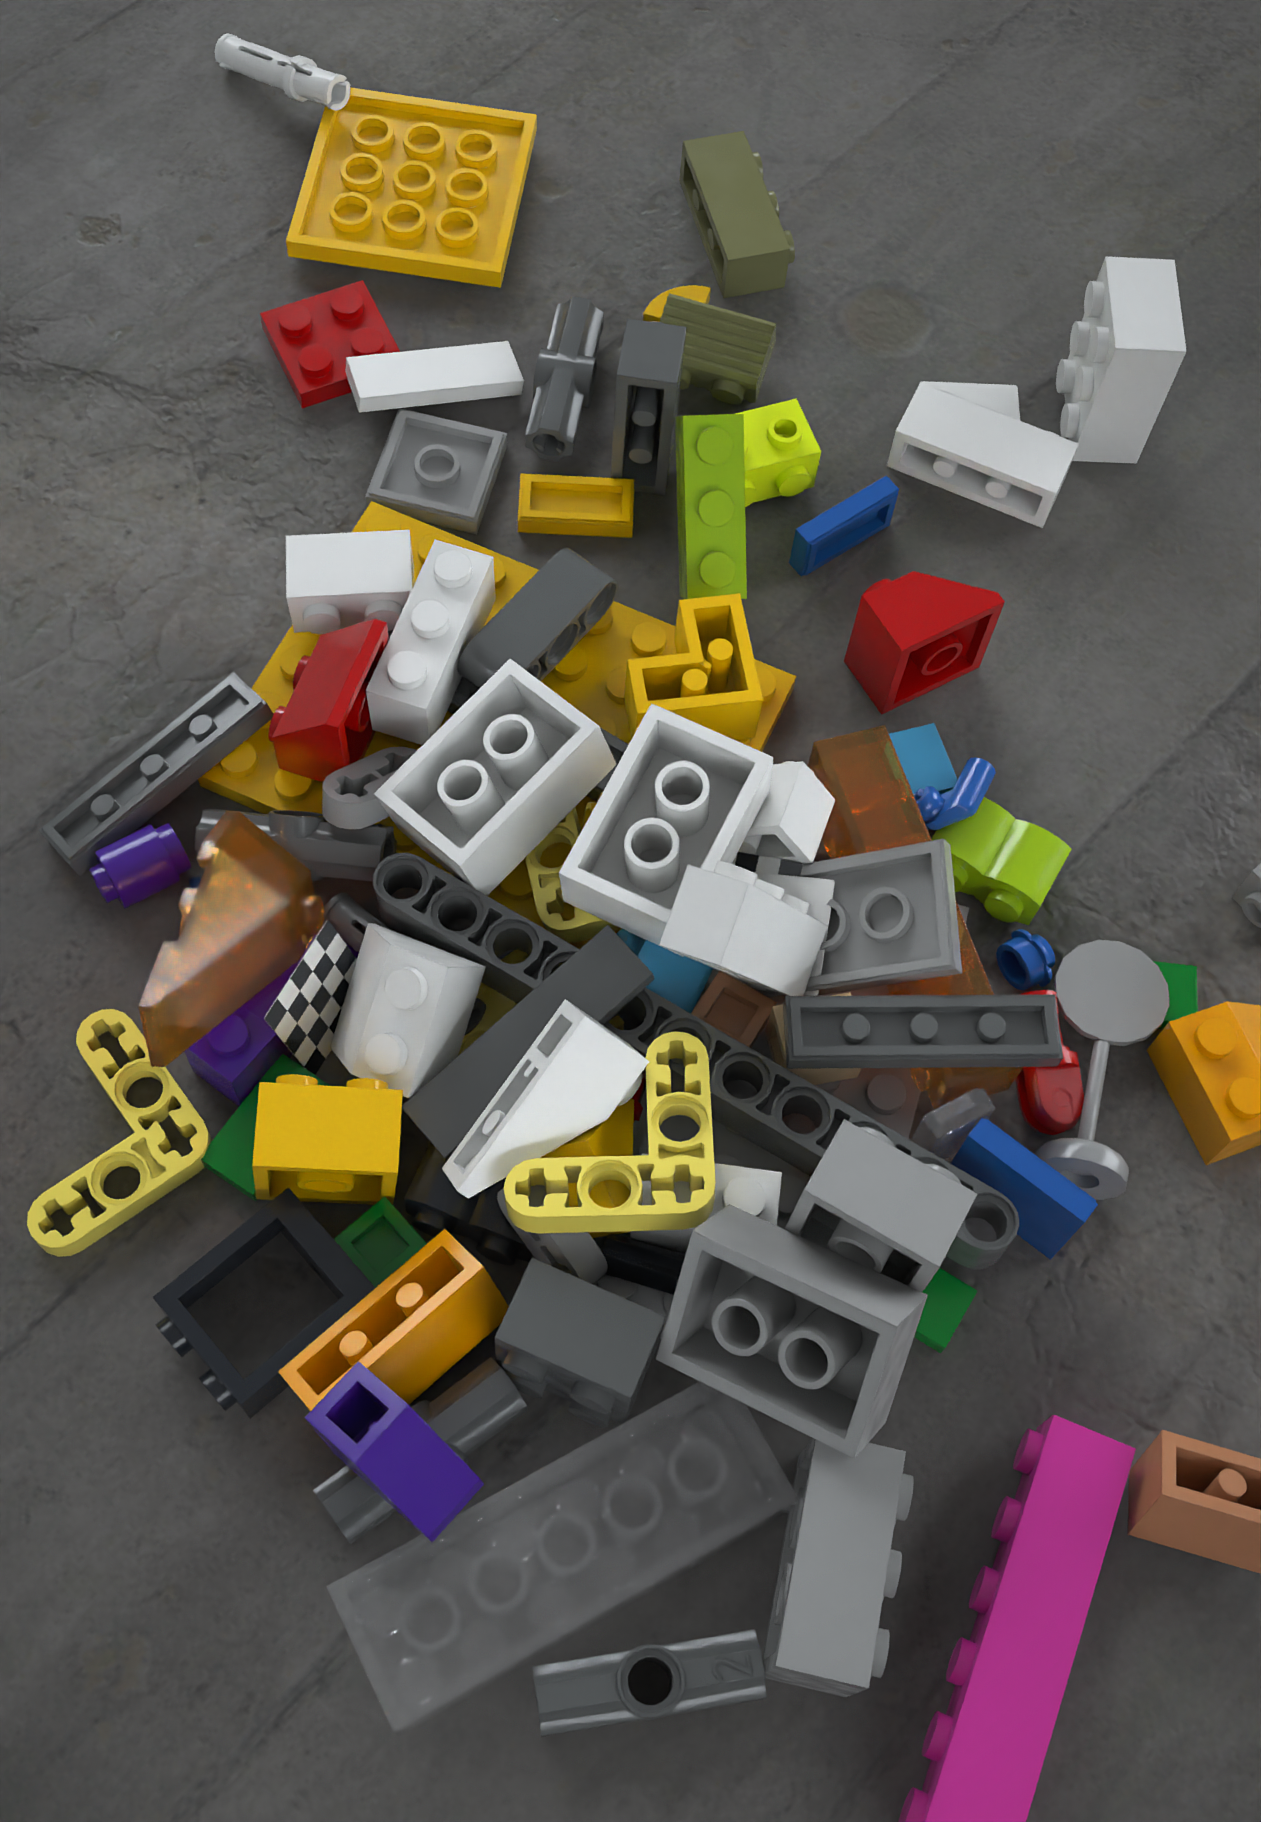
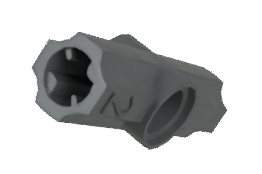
M571 297L569 301L558 304L547 349L541 348L539 351L533 383L534 402L530 409L528 426L526 427L525 447L533 450L540 459L558 462L564 456L573 455L583 408L589 409L592 401L597 371L596 353L597 349H599L600 336L603 332L604 312L597 309L590 299Z
M208 809L203 810L200 823L196 827L195 850L199 854L200 864L213 867L265 870L266 876L275 879L316 881L322 880L324 877L373 881V874L378 864L386 857L396 854L397 840L394 837L393 826L373 824L361 829H344L332 825L323 817L322 813L276 810L270 811L269 814Z
M490 1357L460 1381L455 1382L452 1387L429 1403L428 1400H423L414 1404L411 1408L467 1464L469 1461L468 1455L526 1412L527 1404L502 1367ZM347 1465L313 1490L350 1544H353L360 1537H364V1534L384 1522L396 1511Z
M755 1630L664 1645L644 1644L628 1651L532 1666L541 1737L640 1720L653 1721L664 1716L767 1698L764 1664ZM649 1661L660 1665L665 1670L669 1679V1691L663 1702L656 1705H645L633 1697L628 1686V1675L635 1664Z

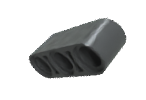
M570 548L561 549L468 643L458 662L457 671L459 675L480 689L509 659H512L539 681H542L607 612L617 594L618 581Z

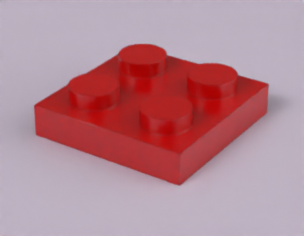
M363 280L260 313L262 328L302 409L352 392L345 373L346 357L400 352Z

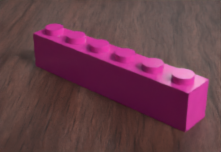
M1052 1415L1038 1426L1036 1431L1029 1428L1025 1431L1013 1464V1469L1022 1472L1015 1498L1006 1496L1003 1499L992 1528L991 1537L1001 1541L993 1567L990 1568L984 1565L981 1568L970 1596L969 1608L978 1612L970 1640L963 1637L959 1638L948 1664L946 1681L955 1684L946 1714L940 1711L935 1712L924 1739L922 1756L931 1760L922 1790L915 1787L910 1789L898 1822H1026L1136 1448L1057 1415Z

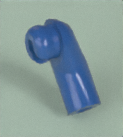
M976 757L968 759L952 790L940 795L939 791L932 786H926L925 789L919 788L909 800V812L918 818L917 822L921 827L930 830H938L973 816L977 812L996 774L995 768L984 759Z

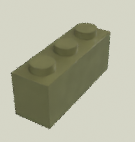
M744 131L685 140L682 146L679 182L723 299L784 288L788 264L793 263L795 259V246L792 234L789 230H783L779 220V206L776 194L773 190H767L763 180V164L760 154L752 152Z

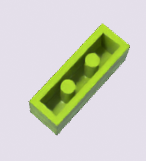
M744 414L675 417L680 596L684 599L740 593L741 599H747Z

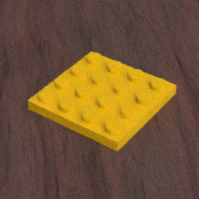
M350 87L349 100L341 110L335 111L327 106L324 108L286 238L288 257L501 288L536 136L537 115Z

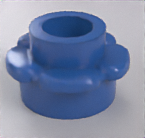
M1024 929L1013 931L1011 933L1012 938L1000 945L996 952L997 963L1004 978L1018 990H1026L1037 984L1041 987L1048 985L1052 980L1051 968L1055 965V955L1050 944L1038 934L1031 935Z

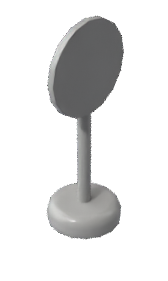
M1095 940L1078 945L1063 958L1054 977L1057 1005L1063 1018L1079 1034L1094 1040L1078 1137L1047 1141L1037 1149L1035 1155L1095 1200H1104L1118 1197L1126 1192L1129 1167L1119 1153L1106 1145L1094 1141L1110 1045L1127 1046L1146 1040L1163 1023L1169 1008L1168 984L1158 965L1141 950L1120 941Z

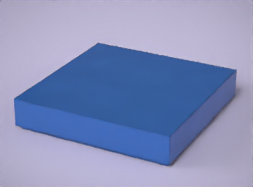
M981 1118L950 1163L1006 1196L1018 1212L1019 1228L1017 1235L1050 1260L1086 1222L1098 1205L1093 1197L988 1119Z

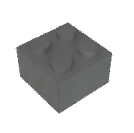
M531 1258L496 1333V1363L502 1367L519 1392L535 1398H542L546 1390L570 1401L569 1412L588 1423L606 1428L609 1421L612 1420L625 1425L658 1348L666 1316Z

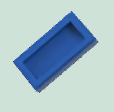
M886 475L796 528L789 564L801 577L803 575L806 576L888 527L895 508L899 488Z

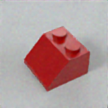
M916 571L905 574L893 581L882 579L871 585L861 596L844 662L882 715L979 668L1005 601L998 592Z
M372 619L322 634L311 656L304 655L300 659L293 678L294 692L286 707L279 706L276 709L269 726L268 739L270 742H273L279 769L323 783L325 778L332 772L365 757L376 733L375 730H372L366 688L389 640L387 622Z

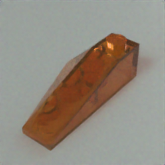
M226 811L204 839L197 855L200 867H206L198 889H184L178 904L183 914L178 941L163 942L138 1008L151 1067H166L300 960L314 935H318L323 927L324 905L321 897L314 895L311 870L239 811Z

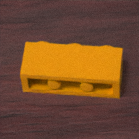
M444 1229L281 1368L278 1373L308 1410L311 1411L359 1361L409 1405L502 1323L509 1306L485 1267Z

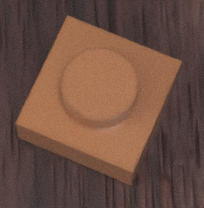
M718 971L691 1014L752 1048L768 1023L772 1006H776L777 1002L734 977Z

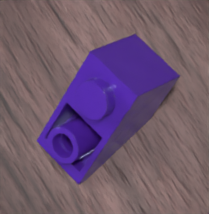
M359 1361L305 1417L330 1450L431 1543L484 1485L470 1467L402 1398Z

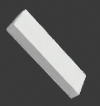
M508 341L346 357L345 373L359 413L522 395L524 379Z

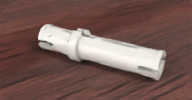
M229 33L222 35L216 43L215 59L216 62L220 63L219 66L221 68L244 74L257 81L283 89L285 94L291 99L301 102L311 100L335 111L341 110L349 100L350 83L345 81L347 78L344 75L318 68L312 59L300 55L288 57L269 48L242 40Z

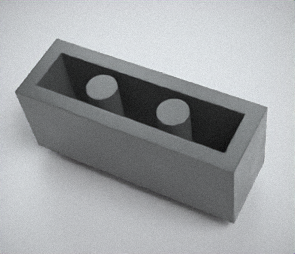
M627 318L616 377L610 478L634 479V491L666 496L675 442V417L678 414L687 327Z

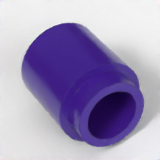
M167 823L157 829H154L152 825H148L95 851L99 864L90 868L89 871L106 903L118 898L121 905L126 909L180 882L179 874L192 867L181 842L172 827Z

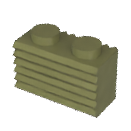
M669 293L660 322L687 327L680 389H688L689 385L693 384L698 388L704 387L710 391L714 398L724 403L737 405L741 404L743 400L756 403L776 342V323Z

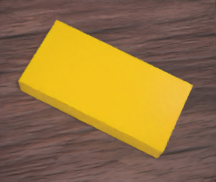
M520 474L518 532L632 538L634 479Z

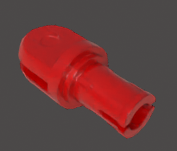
M1035 990V991H1029V992H1025V993L1020 994V995H1052V994H1055L1056 1006H1057V994H1056V992L1053 991V990ZM1061 1031L1063 1059L1057 1067H1013L1018 1103L1023 1119L1036 1132L1046 1135H1056L1072 1129L1081 1118L1084 1102L1077 1052L1070 1051V1047L1063 1045Z

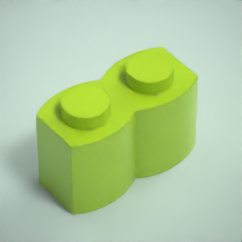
M985 797L973 816L936 830L931 841L944 839L951 845L955 892L960 891L974 895L984 904L989 914L1001 921L1018 922L1029 925L1072 850L1053 833L1035 824L1015 819L1000 805Z

